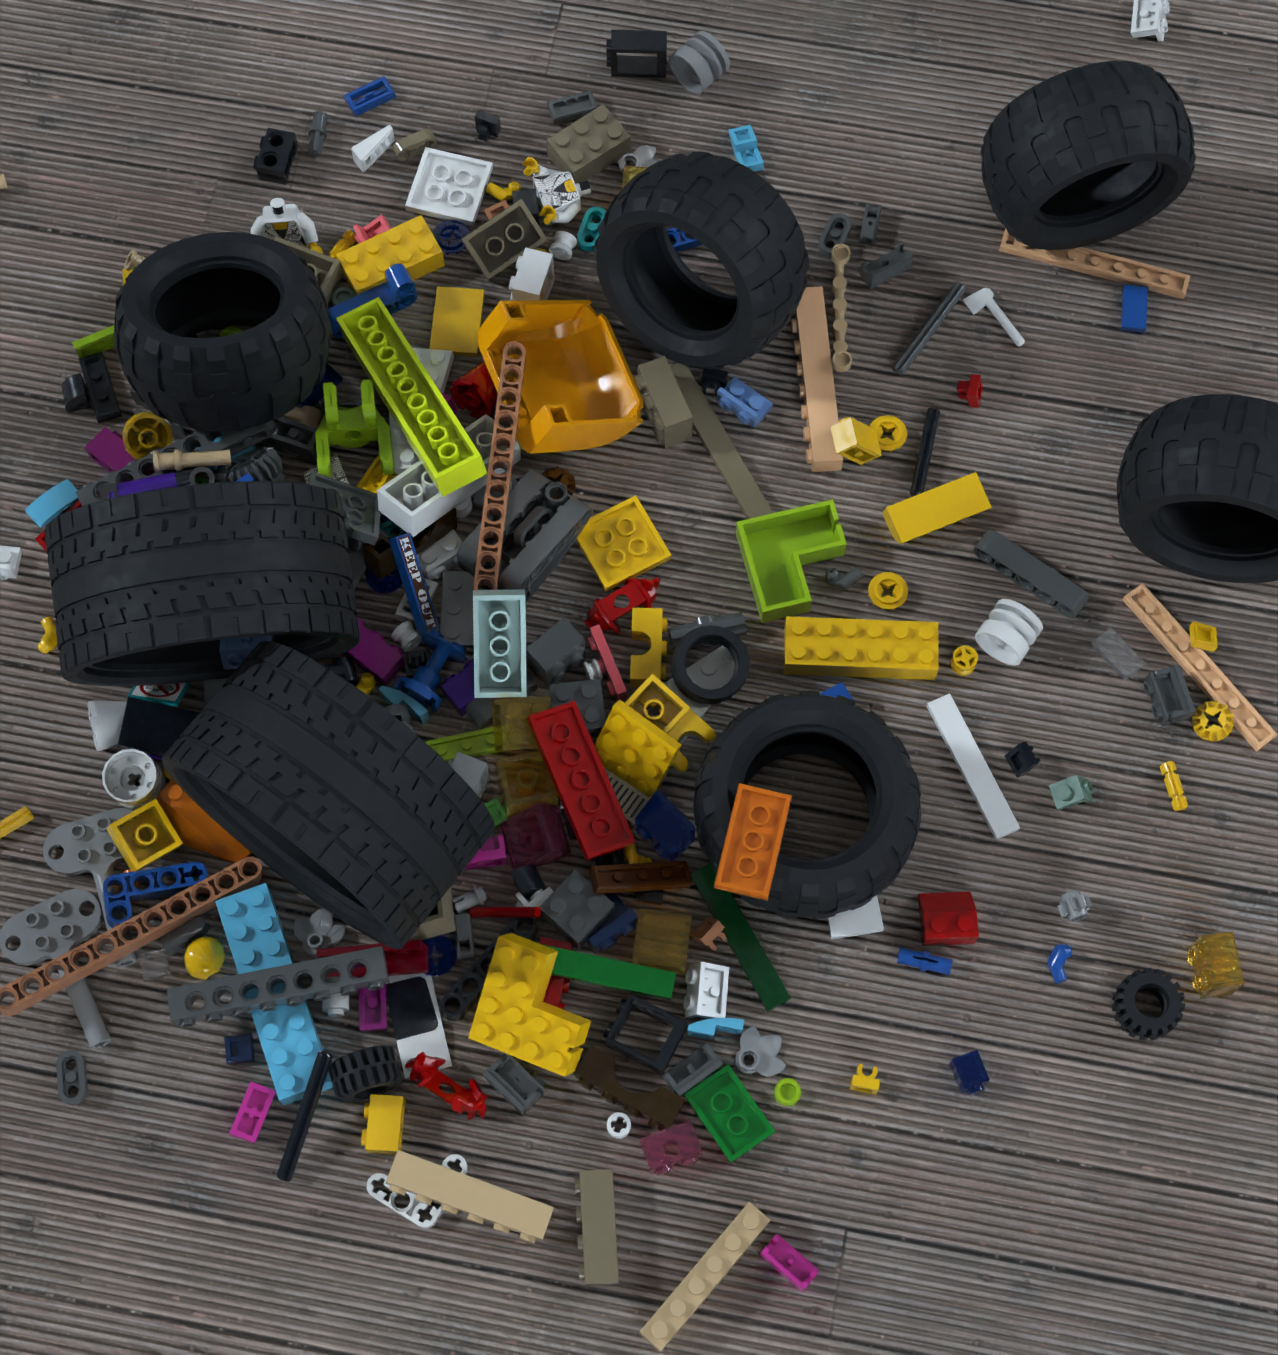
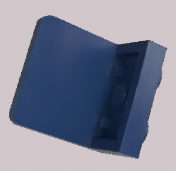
M603 893L614 903L615 912L586 942L594 954H597L599 951L604 952L615 944L616 939L622 935L627 936L637 927L638 916L632 908L629 910L626 908L616 893Z

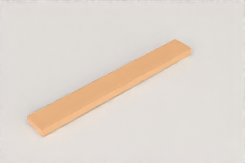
M1006 228L999 249L1001 252L1126 285L1148 287L1149 291L1183 300L1191 276L1085 247L1063 250L1033 248L1018 242L1015 237L1010 236Z
M1144 583L1123 597L1122 600L1208 698L1212 702L1218 701L1227 705L1233 713L1234 727L1256 752L1276 738L1278 734L1202 649L1191 646L1190 635Z

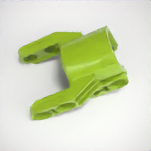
M365 379L360 384L362 405L354 408L338 406L336 386L333 382L323 383L325 415L315 432L318 474L327 477L332 476L329 445L358 448L372 441H378L381 471L384 475H394L390 427L375 408L373 379Z

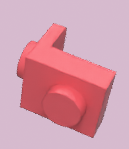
M383 215L377 217L364 228L358 224L353 226L356 232L355 239L358 244L391 229Z

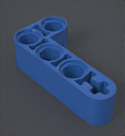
M395 264L386 270L385 283L328 309L332 334L335 338L343 337L336 320L337 317L377 297L381 299L390 315L409 307L417 300L415 284L403 264Z
M190 862L109 876L103 883L102 892L108 925L114 928L131 919L132 909L130 902L176 895L206 879V867L199 862ZM191 873H195L196 877H199L198 881H194L193 877H190ZM180 874L183 875V876H182V880L184 879L183 884H180V881H181V875H180ZM169 876L175 880V883L171 886H166L161 882V879ZM138 881H145L149 887L145 890H139L134 884ZM112 885H117L122 889V892L113 895L107 889ZM121 910L126 914V917L122 920H116L112 917V913Z

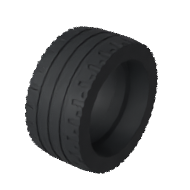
M712 625L696 628L680 640L673 652L671 673L674 683L683 695L694 702L701 704L724 702L733 697L742 688L747 679L750 663L748 651L742 640L729 629ZM708 640L718 642L726 647L732 655L735 664L734 674L729 683L713 690L701 688L693 683L685 667L686 656L690 649L699 642Z

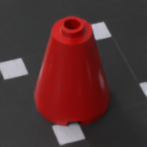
M484 361L452 383L453 387L450 389V394L457 406L462 411L466 408L472 412L469 416L476 419L481 418L485 414L489 416L497 403L498 397L497 390Z

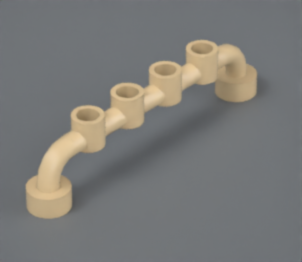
M836 244L831 251V260L835 263L831 289L835 295L832 305V314L835 316L832 334L835 337L832 350V366L838 372L849 370L852 363V356L847 352L848 345L845 342L847 301L844 299L847 281L844 278V264L849 261L851 254L850 248L845 244Z

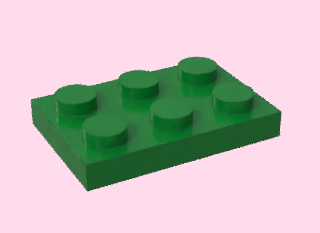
M729 1064L684 1094L685 1099L730 1164L775 1133V1130Z

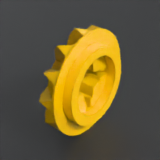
M890 415L880 416L870 424V427L876 429L881 451L885 450L891 453L893 450H900L901 446L906 442V426L897 417ZM885 430L888 433L894 430L891 436L892 439L889 437L882 438L883 431Z
M883 572L871 580L868 587V597L872 600L873 605H877L882 611L885 609L893 611L902 606L906 601L908 586L905 580L898 574ZM894 587L892 597L890 595L882 597L883 588L888 590Z
M1218 701L1205 702L1196 708L1192 716L1193 729L1200 738L1206 741L1216 742L1223 740L1233 729V713L1227 705ZM1220 713L1218 718L1220 726L1213 724L1206 729L1209 721L1206 715L1214 717Z

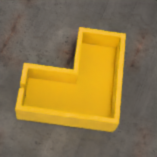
M513 933L498 936L468 1038L564 1077L576 1072L583 1048L578 1046L585 1043L591 1020L543 1002L558 951Z

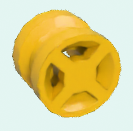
M970 646L958 647L954 651L950 662L952 670L960 676L971 674L978 662V654Z

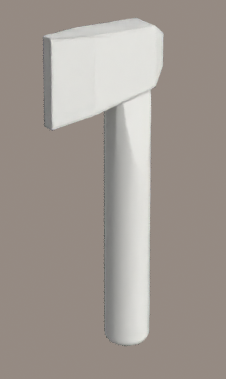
M983 288L963 299V302L973 315L987 306L1018 347L1024 344L1025 340L993 300L994 293L991 289Z

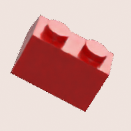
M971 891L918 894L922 946L976 943L979 938L977 910Z

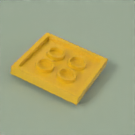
M636 495L591 517L576 539L606 592L625 583L627 579L635 578L672 559L671 553Z
M621 700L614 704L594 744L604 768L651 799H654L682 746Z

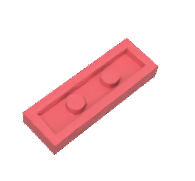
M600 625L590 627V637L587 638L591 651H596L599 659L597 662L601 673H605L608 681L605 684L609 695H615L617 701L627 700V690Z

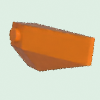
M173 779L157 795L156 799L183 842L182 845L206 852L231 863H236L252 854L202 810Z

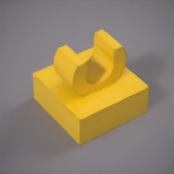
M859 1064L856 1069V1075L853 1074L849 1090L876 1095L880 1085V1080L875 1079L878 1073L877 1067L873 1066L872 1074L866 1076L862 1073L863 1064Z

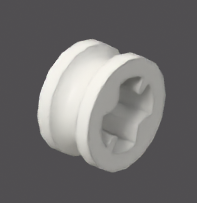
M595 658L592 659L591 663L583 662L588 680L603 679Z
M621 1112L612 1114L607 1120L608 1133L616 1139L626 1137L631 1130L629 1117ZM618 1119H623V1124H627L626 1129L622 1128L620 1133L614 1132L615 1127L611 1128V1124L616 1123Z

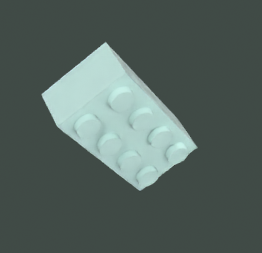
M525 589L473 590L475 698L527 697Z

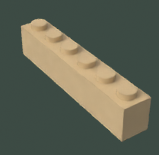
M400 1150L396 1153L385 1183L390 1185L389 1191L403 1196H405L406 1192L416 1195L415 1200L427 1205H431L432 1201L442 1204L441 1210L454 1215L461 1211L468 1214L467 1219L478 1224H483L484 1220L494 1224L493 1229L509 1234L510 1230L520 1233V1239L535 1244L536 1239L539 1241L543 1240L554 1207Z
M748 1202L640 1330L639 1334L661 1353L766 1228L770 1219L752 1203Z

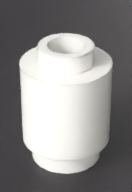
M340 976L327 977L326 982L330 984L335 983ZM333 994L330 995V999L322 1001V1011L328 1013L329 1017H342L344 1012L349 1011V995Z

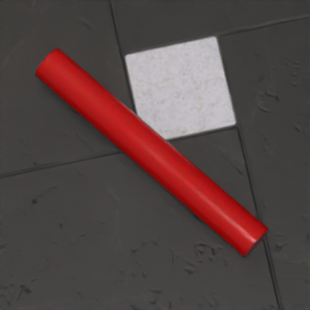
M472 907L470 909V916L472 918L540 917L541 915L540 907Z

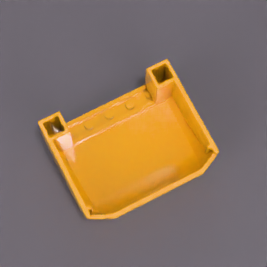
M590 300L500 301L478 329V347L497 393L504 347L512 341L520 342L525 347V370L516 438L520 448L529 454L601 447L625 436L643 422L641 418L643 398L609 320L603 314H597L590 306L592 303ZM512 354L509 356L511 359L520 358V356L516 354ZM515 377L506 378L509 382L517 380ZM506 399L503 403L511 405L514 401Z

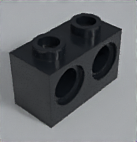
M273 128L267 129L266 135L262 136L260 141V154L254 159V170L257 171L259 180L286 185L298 148L294 132Z

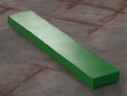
M547 946L558 951L552 976L667 1000L672 998L676 972Z

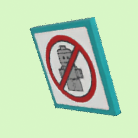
M192 682L133 686L127 698L129 696L177 707Z

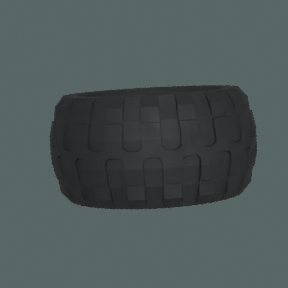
M1105 61L1084 65L1055 75L1028 89L1010 102L995 117L984 136V143L980 152L982 158V180L992 210L1000 222L1004 224L1010 236L1015 237L1018 242L1027 246L1043 250H1063L1094 244L1120 235L1148 221L1167 208L1184 191L1194 172L1196 160L1193 126L1180 96L1172 85L1167 82L1162 73L1155 71L1152 67L1131 61Z
M694 151L688 156L681 153L675 154L649 166L645 171L633 177L613 199L598 228L599 237L594 245V255L597 262L596 270L602 290L612 310L622 324L644 345L661 356H665L667 359L683 365L721 369L727 364H739L760 352L786 327L788 321L794 315L806 288L807 280L805 274L809 269V257L805 248L803 232L792 210L776 189L763 177L750 168L724 156ZM667 226L682 230L704 244L719 259L729 273L736 287L737 296L723 293L696 276L675 251L667 234Z
M218 232L179 240L157 250L144 259L125 279L126 283L117 293L114 343L122 371L136 392L137 397L140 401L147 404L152 413L177 425L196 430L216 432L241 430L262 425L294 409L312 393L313 388L324 377L332 333L326 297L319 282L316 280L315 274L308 268L306 260L298 253L272 239L249 233ZM232 324L257 325L228 336L189 338L197 333L219 326Z
M1207 394L1178 399L1158 408L1139 423L1124 452L1117 479L1119 524L1139 551L1168 568L1203 579L1231 583L1278 581V403L1242 395Z
M807 690L801 691L797 695L788 696L778 694L765 699L761 704L752 709L749 707L729 722L727 728L715 737L707 749L695 783L693 811L697 837L703 853L707 856L717 875L739 783L748 785L752 777L765 765L789 755L810 754L836 762L857 780L865 794L870 817L869 828L858 842L844 852L828 858L799 859L779 852L768 901L745 895L740 896L743 900L757 908L762 907L776 912V915L785 918H829L840 912L855 910L864 906L873 897L892 884L899 875L914 847L921 823L920 784L917 774L911 766L910 757L904 744L898 736H894L887 728L885 721L873 711L868 713L856 706L855 701L847 697L837 695V698L819 695V691Z

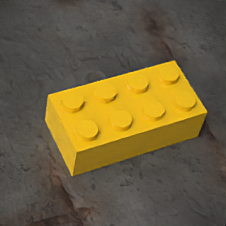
M422 215L336 254L337 260H340L343 276L350 289L355 293V296L385 283L386 270L395 264H403L413 281L445 266L443 251Z

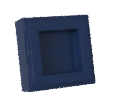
M251 1033L224 1037L227 1065L255 1061L253 1036Z

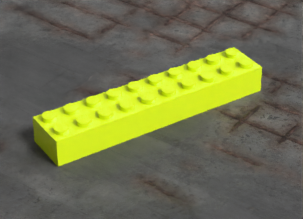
M377 297L337 317L336 320L343 338L368 378L373 379L374 388L441 496L444 497L487 475L479 451L381 299Z

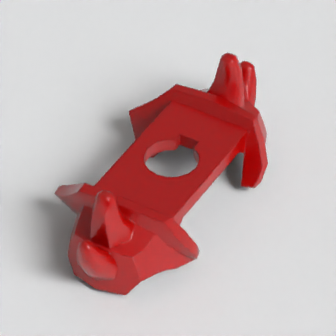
M657 577L652 580L629 578L626 580L625 586L602 600L599 598L594 599V604L587 612L585 625L589 628L600 625L602 631L613 630L619 634L620 627L614 621L632 611V608H637L642 604V608H652V602L657 597L656 590L659 586L660 578ZM619 595L626 596L629 599V605L625 608H615L613 604L616 597Z
M424 1052L406 1062L405 1068H412L410 1081L417 1079L415 1084L419 1088L421 1086L425 1087L452 1105V1110L459 1114H462L464 1111L468 1112V1120H471L477 1112L481 1119L484 1118L487 1094L482 1092L474 1078L470 1079V1089H465L439 1071L438 1067L446 1062L445 1059L425 1055ZM446 1084L450 1086L454 1095L440 1090L439 1085Z

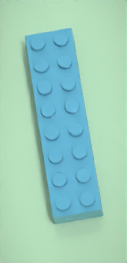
M266 883L215 901L238 974L294 963L271 891ZM276 984L273 988V993L281 994L285 990L286 984ZM250 989L246 994V999L252 1000L256 998L259 989ZM303 1000L304 1003L298 1006L278 1005L276 1006L277 1009L268 1012H261L260 1009L250 1011L278 1099L284 1106L303 1098L319 1051H323L307 1000ZM329 1071L322 1091L333 1088Z

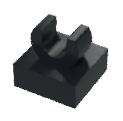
M478 109L475 115L476 130L479 133L477 139L487 142L490 135L498 137L501 131L500 117Z
M704 368L702 373V392L705 394L707 388L711 387L715 389V397H717V390L720 387L724 389L727 385L728 372L720 369Z
M429 649L403 652L406 677L412 679L419 666L425 667L430 658Z
M1026 741L1019 743L1005 755L1017 778L1024 776L1040 762V759L1036 758L1032 752L1034 748L1028 746Z

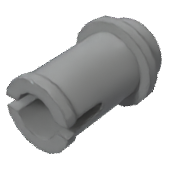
M473 886V890L452 898L459 914L478 904L484 905L483 902L488 900L482 886Z

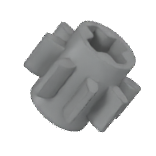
M1073 890L1061 896L1062 901L1057 906L1061 918L1067 916L1070 922H1076L1089 916L1088 910L1092 907V903L1088 894L1083 896L1080 890Z

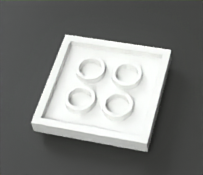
M425 147L405 204L406 211L474 226L493 169V163Z

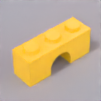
M632 608V640L646 642L650 646V650L643 655H631L630 688H639L652 673L660 681L666 680V665H661V656H666L667 641H662V632H667V617H662L663 608Z

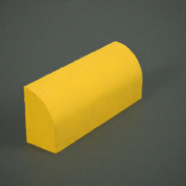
M974 472L885 508L882 515L894 539L899 544H902L991 509L992 506L977 473Z

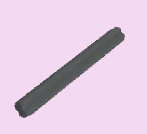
M957 281L952 285L895 361L892 368L894 372L899 375L905 373L964 294L966 289L964 284Z

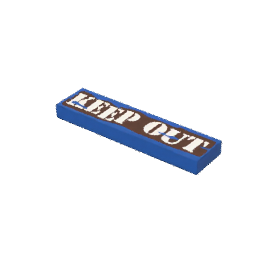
M410 533L389 539L419 636H422L424 633L428 634L431 629L439 630V623Z

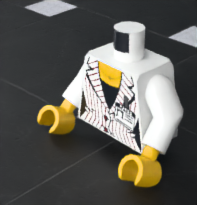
M532 157L526 158L522 163L523 166H526L523 171L524 175L531 176L532 173L534 175L533 188L536 189V197L541 208L539 215L544 216V223L547 226L554 223H569L581 210L580 197L591 194L589 182L586 180L575 184L570 172L545 168L538 165L537 161Z
M282 198L272 199L270 202L271 206L263 208V215L258 216L251 227V234L260 235L272 240L277 236L306 248L309 243L311 250L323 254L322 248L317 246L316 243L318 237L314 222L306 214L300 212L297 205H285Z

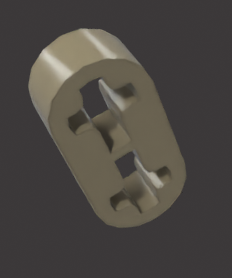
M423 129L398 140L393 145V151L398 160L405 161L424 153L425 147L434 148L437 144V139L431 129Z

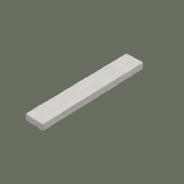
M949 693L927 703L926 707L995 840L1018 831L1020 826L951 694Z

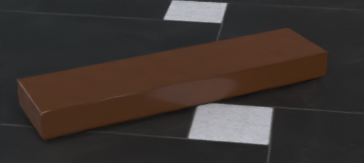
M687 861L591 866L588 870L594 894L690 888L693 884Z

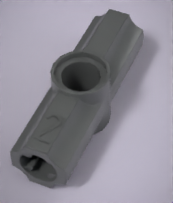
M742 612L716 618L713 615H706L697 618L693 623L668 628L671 647L674 651L680 640L687 633L703 626H721L734 632L737 636L746 635L744 615ZM708 640L699 642L696 645L711 647L718 644V642Z

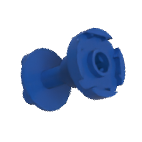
M433 629L428 634L424 633L421 637L425 645L433 650L425 667L419 666L412 679L399 676L393 685V689L401 690L426 709L429 706L432 712H437L443 702L434 692L441 680L438 673L447 659L457 663H465L467 657L464 654L466 648L457 642L450 643L443 639L444 636L440 632Z

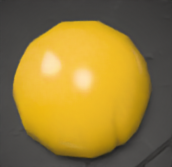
M204 936L193 940L186 948L184 954L186 971L192 977L207 979L209 976L219 972L226 958L224 947L213 937Z

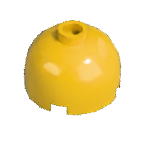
M141 412L133 415L126 422L122 440L127 452L134 459L140 460L148 456L151 451L170 445L173 441V433L169 423L164 418L152 412Z

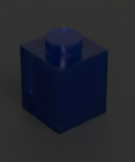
M978 1050L953 1058L949 1063L961 1094L969 1091L970 1095H974L985 1090L984 1085L990 1079Z

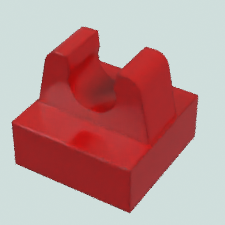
M971 374L970 381H958V398L968 400L969 407L979 408L983 383L981 375Z

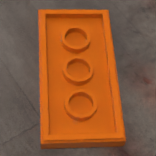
M739 783L714 884L715 889L768 901L792 795Z

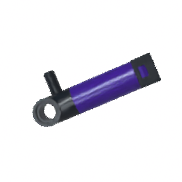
M197 467L98 486L102 501L144 491L195 485V476L200 472L206 473L209 476V483L215 482V476L209 468Z

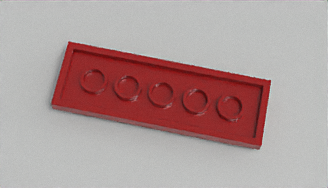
M574 700L529 715L526 719L585 860L589 861L633 845L636 841L576 701Z

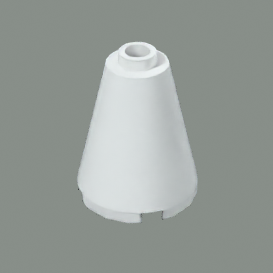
M88 701V714L96 751H103L117 745L126 701Z

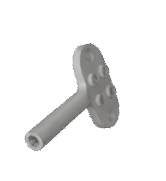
M115 808L63 824L51 831L43 845V856L46 863L56 873L65 876L79 875L86 872L93 874L107 931L112 928L106 920L102 896L103 883L106 878L115 875V865L124 861V858L106 829L109 824L134 811L127 808ZM55 848H63L64 854L60 859L54 860L51 858V853ZM112 885L107 889L113 895L120 893L117 885ZM121 910L112 913V917L116 920H122L126 917L125 913ZM130 931L124 936L126 940H132ZM135 951L115 961L116 967H126L136 963Z
M72 889L64 891L8 919L0 932V949L6 958L17 965L29 966L46 959L53 960L96 934L103 919L101 904L93 894L86 890ZM89 903L94 904V912L89 916H83L81 912L83 906ZM14 938H19L21 941L20 947L15 951H9L8 943ZM76 961L75 965L80 967L78 961ZM58 970L60 977L62 978L64 975V971ZM85 978L66 987L65 989L90 1048L94 1050L110 1043L111 1038Z

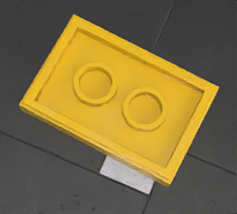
M437 286L429 349L452 351L455 356L478 357V329L481 327L484 289Z

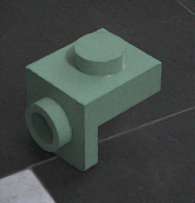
M1074 775L1049 785L1057 810L1061 811L1081 802H1093L1091 795L1094 793L1092 784L1088 779L1080 775Z

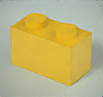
M852 417L839 420V423L830 427L836 454L860 465L882 456L876 429Z
M370 1094V1102H365L364 1118H368L367 1129L362 1130L361 1145L365 1146L367 1153L396 1155L398 1150L401 1151L406 1103L403 1096Z

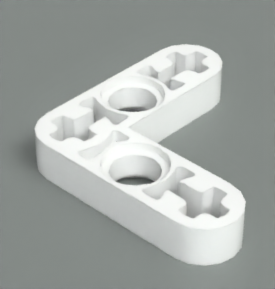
M458 1154L448 1156L441 1164V1166L450 1169L449 1163L455 1164L458 1160L460 1161L459 1166L462 1169L460 1173L466 1175L468 1171L465 1159ZM376 1173L368 1179L367 1191L374 1199L421 1228L425 1229L434 1226L443 1213V1210H441L442 1204H439L441 1206L438 1210L433 1206L430 1210L432 1219L430 1221L426 1219L422 1223L420 1222L421 1216L418 1213L420 1210L426 1211L429 1205L416 1201V1195L406 1192L410 1197L409 1205L404 1209L397 1208L395 1198L398 1194L392 1192L387 1202L385 1200L388 1197L386 1193L380 1190L377 1194L374 1193L375 1187L373 1183L375 1181L380 1182L383 1179L385 1180L384 1186L387 1189L390 1188V1185L385 1184L388 1176Z

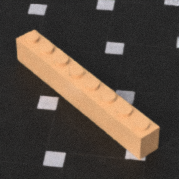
M823 286L806 287L794 313L795 319H791L792 333H796L797 340H794V354L799 355V362H796L797 376H801L802 383L798 385L799 398H804V405H801V418L806 420L807 427L803 428L804 442H809V449H806V462L811 464L812 472L840 471L843 456L836 454L830 428L839 423Z

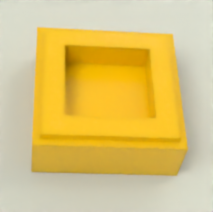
M1195 621L1190 624L1191 646L1214 652L1218 648L1216 627Z

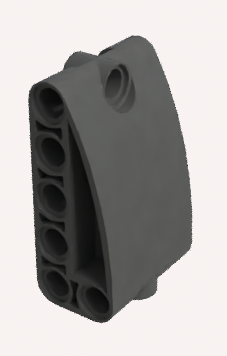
M535 469L529 470L509 491L497 590L525 589V603L539 589L568 552L593 512V509L568 494L564 484L560 482L552 483L551 480ZM537 506L551 509L554 516L547 524L541 526L540 532L530 542L527 541L525 543V548L516 546L514 543V531ZM491 515L488 519L495 522L500 517L498 515ZM481 523L462 542L457 551L459 568L464 572H469L473 577L475 576ZM489 538L485 543L487 545H495L497 540ZM485 562L481 566L484 569H492L495 565L491 562ZM482 586L485 590H492L488 586Z

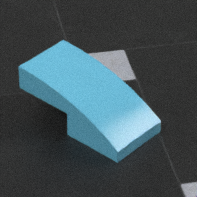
M751 125L729 129L728 133L736 161L754 172L764 170V162L757 148V139Z
M66 479L38 497L26 508L25 512L42 528L58 516H61L62 511L72 507L79 501L76 494L78 490Z
M381 686L379 688L381 698L388 705H407L409 712L422 725L430 719L428 710L412 697L390 687Z
M712 1018L688 1025L687 1035L708 1040L714 1039L715 1030L742 1035L744 1020Z

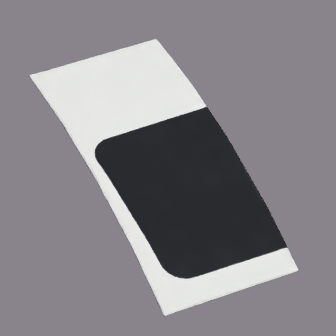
M430 967L429 973L389 976L390 983L386 984L387 1001L405 1078L410 1077L412 1068H405L406 1062L411 1058H415L421 1052L430 1057L445 1059L446 1062L438 1067V1069L451 1067L452 1063Z

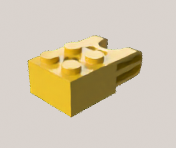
M653 673L625 702V704L677 742L687 735H694L705 743H711L716 737L715 731ZM658 708L659 716H649L648 709L654 710ZM679 750L672 766L677 771L684 773L688 769V760Z

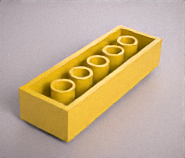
M786 616L783 674L916 680L936 679L939 670L938 622Z

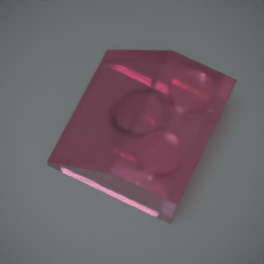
M536 803L500 824L513 870L526 865L539 867L551 864L571 853L557 805Z

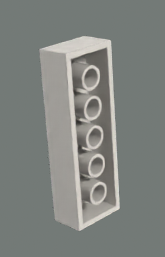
M485 414L464 430L482 456L488 475L494 420ZM517 438L513 465L521 460V448ZM500 445L497 447V449L500 451H506L509 449V447L505 445ZM419 460L377 490L378 510L414 537L484 487L487 482V475L442 497ZM502 468L494 470L496 474H502L506 471Z

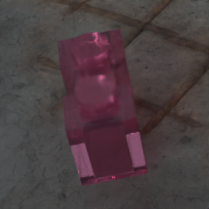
M691 1120L639 1139L650 1174L656 1172L657 1176L671 1172L673 1170L672 1165L682 1162L683 1166H688L699 1161L698 1157L702 1155ZM667 1144L677 1145L680 1150L679 1153L674 1157L667 1156L664 1152V1147Z

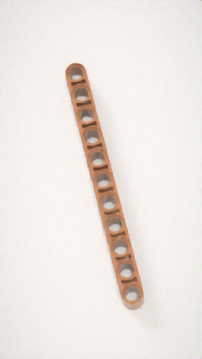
M517 341L507 343L503 350L473 584L474 590H478L482 586H488L492 590H497L526 359L525 347ZM512 354L519 355L520 358L511 359L509 356ZM515 377L517 380L509 382L506 378ZM506 399L513 400L514 403L511 405H507L503 403V401ZM503 422H508L512 426L504 428L500 426V424ZM500 445H505L509 447V449L506 451H500L497 449V447ZM502 468L506 472L504 474H496L494 470ZM495 491H499L503 494V496L500 498H495L491 496V494ZM491 515H498L500 519L498 521L493 522L490 521L488 517ZM493 538L497 540V543L495 545H487L485 541ZM485 562H491L495 566L492 569H484L481 565Z
M254 857L244 858L0 988V1013L9 1017L16 1015L175 930L192 918L201 916L216 908V900L255 887L262 880L261 863ZM247 868H254L257 870V873L254 876H246L243 874L244 870H246ZM225 880H230L234 883L229 889L221 888L220 884ZM200 893L210 895L209 899L204 902L198 901L196 897ZM176 906L186 907L185 912L180 915L172 912ZM154 918L162 920L161 925L158 927H150L148 923ZM129 931L138 933L134 940H126L124 938L125 934ZM105 944L114 946L110 953H102L100 948ZM80 957L89 958L88 964L82 967L75 965V962ZM54 971H64L61 979H51V974ZM32 983L40 985L36 992H26L28 985ZM12 996L15 998L10 1006H1V1001L5 997Z

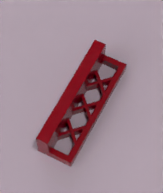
M409 940L402 949H393L381 943L316 949V957L323 958L382 946L385 951L389 976L429 973L428 946L422 940ZM364 967L356 968L353 972V977H363L367 969ZM332 972L327 977L340 976V974Z

